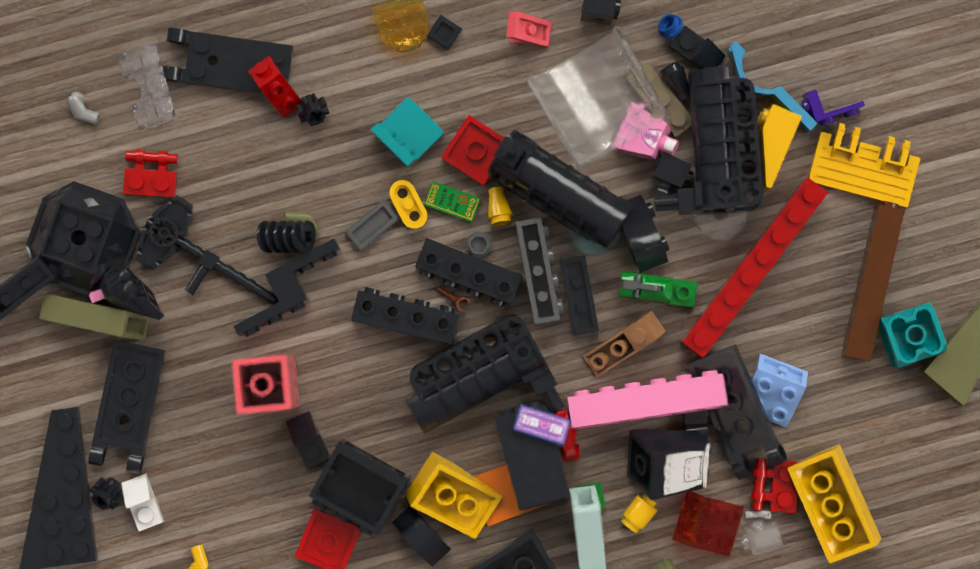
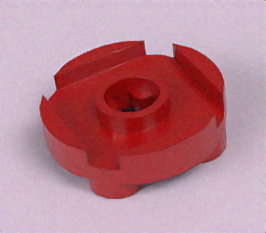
M568 409L553 413V415L571 420ZM571 423L564 446L560 447L563 462L580 459L579 444H576L575 437L577 433L572 428Z

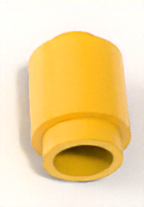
M637 494L624 511V517L621 519V522L633 532L638 533L640 529L643 530L657 513L658 510L655 508L657 502L650 500L645 494L642 497Z

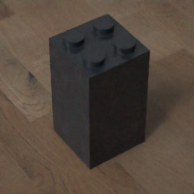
M534 402L525 405L548 413L546 404L540 406V402ZM514 408L499 412L500 417H496L495 420L519 510L522 511L570 498L557 444L514 431L513 427L518 415Z

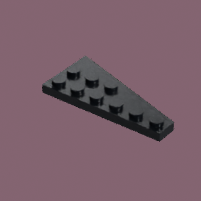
M79 407L51 410L19 569H39L98 560Z

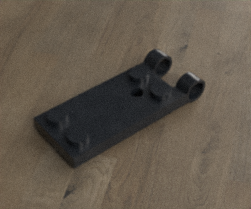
M168 28L167 42L189 45L186 69L163 66L162 80L264 94L249 73V70L270 56L289 83L293 45ZM211 56L218 58L216 65L209 64L208 59Z
M114 340L89 453V464L103 466L107 451L106 446L108 444L130 449L126 471L136 474L141 473L166 350ZM122 416L129 418L128 425H121L120 418Z
M736 344L688 364L693 378L702 377V372L717 370L718 374L724 375L729 407L708 410V413L731 463L733 473L738 480L753 475L752 465L744 454L762 446L769 463L773 467L787 462L785 449L777 440ZM741 421L747 423V430L740 428L739 424Z

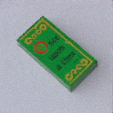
M432 181L424 206L472 223L481 198Z

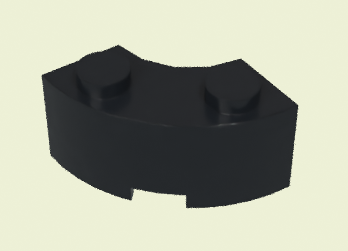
M642 195L627 200L634 204L635 207L622 226L621 231L625 234L630 246L629 251L639 272L642 273L669 262L666 251L670 249L665 237H660L652 218L656 217L652 204L650 202L646 204Z

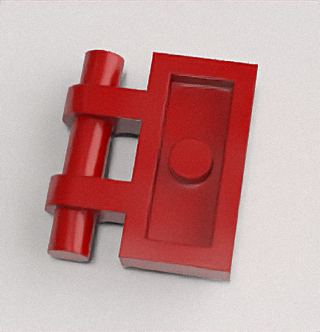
M145 149L126 151L125 160L135 161V169L125 168L124 195L165 198L176 196L178 173L168 171V164H178V154H168V151L161 150L159 153L145 152ZM145 162L158 163V171L145 170Z
M756 458V468H753L752 475L755 476L754 491H751L750 499H753L752 510L762 511L763 500L770 501L769 511L796 513L798 492L787 468L799 461L787 460V462L777 465L772 469H766L767 459ZM765 477L772 478L771 492H764Z

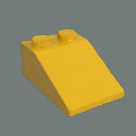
M774 104L768 109L764 108L757 118L763 192L772 188L802 116Z
M434 452L430 454L405 493L411 507L476 539L503 497L500 493L455 463Z

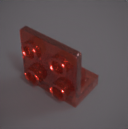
M686 492L672 540L693 548L730 556L744 508L743 506L710 498L696 492Z

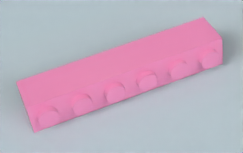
M717 370L702 372V377L692 378L691 374L676 376V381L666 382V378L650 380L651 385L640 386V382L625 384V389L615 390L614 386L599 388L598 393L592 394L589 393V390L576 391L574 396L568 397L571 426L573 429L578 430L729 407L724 375L718 374Z

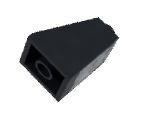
M630 430L627 475L650 500L706 488L707 477L709 476L708 459L711 453L710 443L698 431Z

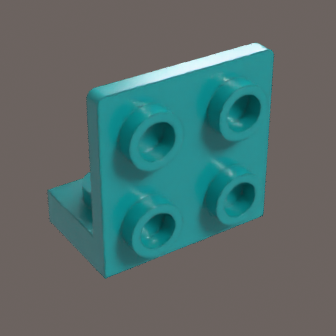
M407 97L381 124L377 123L371 129L372 133L408 169L444 134V131L410 97Z

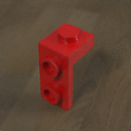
M270 56L249 70L258 87L282 118L295 111L296 105H300V97L284 78Z

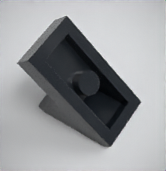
M685 25L669 46V48L698 69L718 67L726 56L708 37L706 40Z
M310 411L286 422L294 446H297L307 469L330 458V454Z

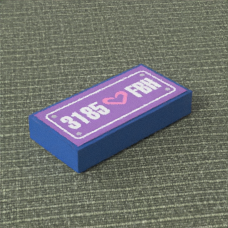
M521 404L513 430L564 446L571 420Z

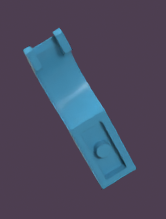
M735 41L728 49L735 78H746L742 69V58L745 50ZM754 86L755 96L762 98L771 97L781 108L802 116L799 126L806 133L818 124L781 86L774 89H761Z

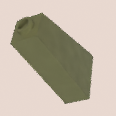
M44 294L39 308V319L138 340H145L150 319L127 310L51 294Z
M980 301L946 339L947 351L931 356L919 370L923 376L952 401L962 406L968 401L980 374Z

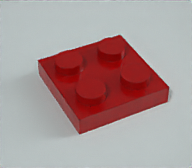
M468 115L440 158L484 186L489 179L488 168L492 160L495 159L493 154L504 137Z
M314 508L294 557L323 569H346L361 531L356 524L344 522L334 515Z

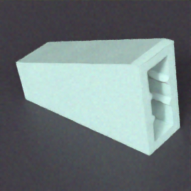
M594 485L571 488L569 491L579 569H606L601 511L596 487Z

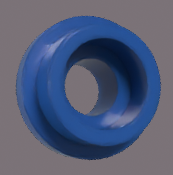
M673 14L663 16L658 23L659 33L665 39L676 37L683 28L682 19Z

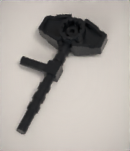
M176 195L152 214L153 217L148 219L145 224L146 228L142 230L136 257V261L154 270L177 253L179 247L183 252L191 254V257L199 259L198 263H200V266L185 288V291L194 295L209 269H215L222 273V276L227 279L230 278L235 284L243 286L248 292L256 294L272 305L277 299L274 293L257 284V281L252 278L249 279L244 273L238 272L231 265L220 261V257L209 250L204 251L200 246L192 244V241L187 238L184 239L185 235L189 233L194 205Z

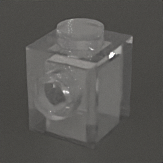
M764 519L749 522L750 527L743 528L745 535H742L741 538L745 551L750 550L753 556L784 548L777 522L774 520L764 522Z

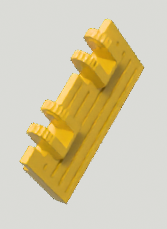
M838 124L832 146H829L832 134L820 132L808 175L811 180L824 187L881 202H892L898 204L899 207L908 208L921 159L909 155L906 165L910 141L904 140L900 148L898 162L890 160L895 145V137L889 136L887 138L882 159H879L882 147L859 142L857 153L855 152L861 128L855 127L852 130L848 149L840 147L845 132V124Z

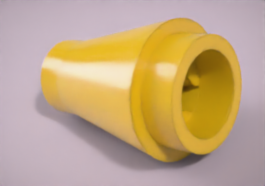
M490 188L488 190V220L491 221V226L510 224L513 214L506 199L504 188Z

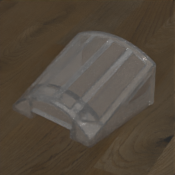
M618 26L613 28L612 33L573 57L533 79L531 77L526 79L528 86L578 170L670 117Z

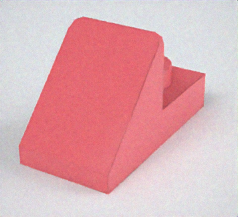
M517 11L509 12L506 37L510 38L509 41L511 43L549 47L552 22Z

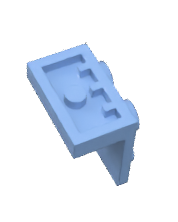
M759 354L752 378L753 385L769 421L787 427L806 389L808 372Z

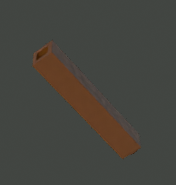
M883 201L882 205L879 204L874 207L841 356L871 362L905 210L898 209V204Z

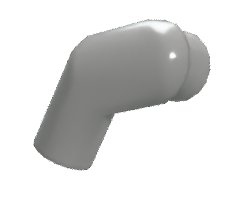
M80 92L71 93V96L67 99V105L74 118L97 125L100 113L85 108L83 104L84 96Z

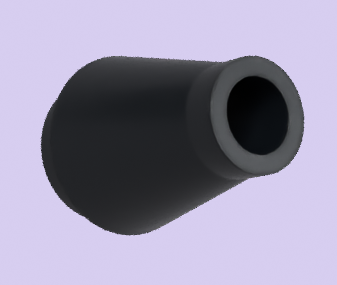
M676 61L660 70L662 74L661 79L679 101L690 96L684 66H680L679 62Z

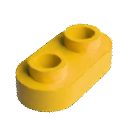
M406 180L396 181L390 188V198L408 228H421L425 225L428 216L414 186ZM399 190H407V197L400 198L398 196ZM412 212L419 213L420 217L417 221L410 219Z

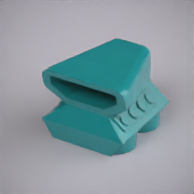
M930 302L880 318L878 330L892 367L900 368L947 351L944 334L935 309Z

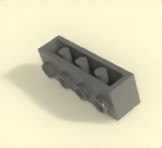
M541 217L515 222L534 325L560 320L559 315L564 314L561 299L556 300L555 289H559L557 274L551 273L550 264L554 263L552 248L547 249L545 239L550 238L547 223H542Z

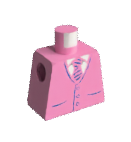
M632 102L612 147L621 154L657 161L661 151L674 155L678 149L679 141L668 137L671 127L665 121Z

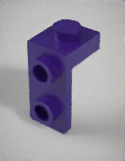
M816 89L806 92L803 95L804 100H801L802 108L817 123L820 122L821 126L836 122L834 117L844 114L845 118L860 113L859 109L865 106L864 101H860L824 113Z

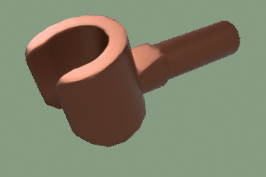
M441 286L437 289L438 293L455 303L457 310L466 312L459 307V302L465 299L471 303L469 298L465 296L458 297Z

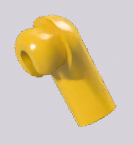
M203 544L191 547L190 550L194 561L189 569H208L209 563Z

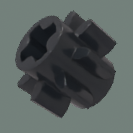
M315 93L301 97L300 105H296L301 123L307 121L310 126L323 123L325 115L330 113L325 98L320 97L318 99Z
M101 477L90 489L94 493L92 501L100 509L110 507L113 510L124 498L121 494L122 485L114 478H108L105 481Z

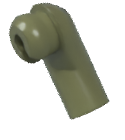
M284 211V221H311L315 226L316 234L318 233L319 226L309 213Z

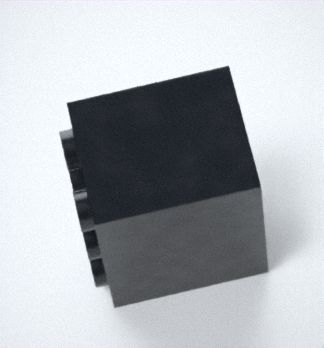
M341 439L310 492L309 497L313 499L312 504L323 510L329 507L336 511L335 516L347 523L352 520L359 524L358 529L370 536L372 533L378 535L410 475L347 440Z

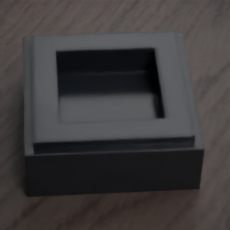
M440 15L427 34V37L449 51L461 33L462 28Z

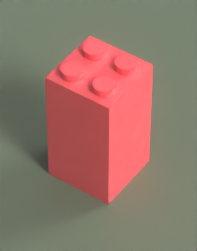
M295 355L232 360L237 414L292 409L300 406Z

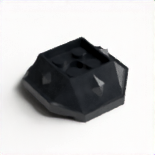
M73 181L43 197L25 246L31 261L39 255L55 273L56 277L50 283L89 296L91 292L101 289L100 283L105 273L112 267L118 271L124 266L129 268L141 231L123 198ZM83 231L86 235V241L78 246L75 242V236L78 232Z

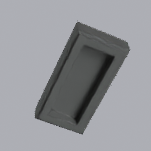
M383 199L347 229L345 234L362 252L397 223L400 218Z

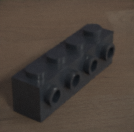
M428 238L424 242L415 265L416 268L420 269L418 274L430 279H433L434 275L444 278L443 284L456 289L458 284L467 287L466 293L481 298L482 294L492 297L491 303L504 308L506 303L512 304L523 276Z
M365 287L364 292L358 290L351 321L453 344L459 314L454 313L455 308L440 305L439 309L429 307L430 302L415 299L414 303L405 302V296L390 293L389 297L379 295L380 290Z

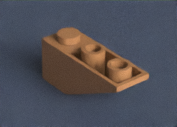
M651 310L585 354L583 358L596 377H599L657 340L666 331Z

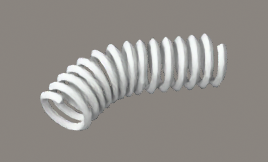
M752 511L745 512L747 519L760 518V515L761 518H771L769 511H755V516L754 511L753 515Z

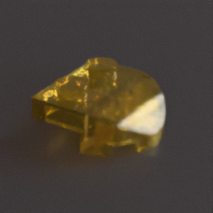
M387 0L371 5L382 42L397 52L405 53L418 49L427 37V34H429V20L423 0Z

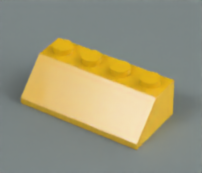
M840 444L815 453L787 468L829 564L876 547L882 538Z

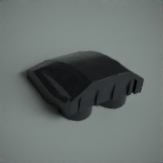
M124 266L120 271L112 267L105 273L100 283V288L107 300L127 311L157 320L164 317L154 292L138 276H135L127 266Z

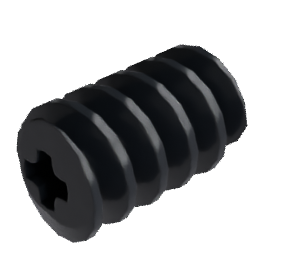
M274 220L270 222L262 221L257 227V242L260 249L265 253H308L315 244L316 229L314 224L308 220L305 222L300 220L296 222L292 220L287 222L283 220L278 222Z

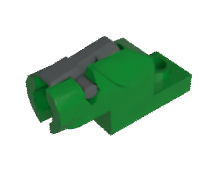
M621 271L620 281H623V287L619 288L618 297L685 307H694L697 289V282Z

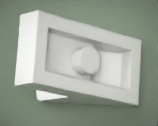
M147 474L121 483L126 509L130 508L138 531L164 522Z

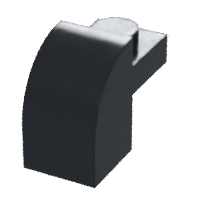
M411 506L392 522L404 540L432 567L451 550L439 533Z

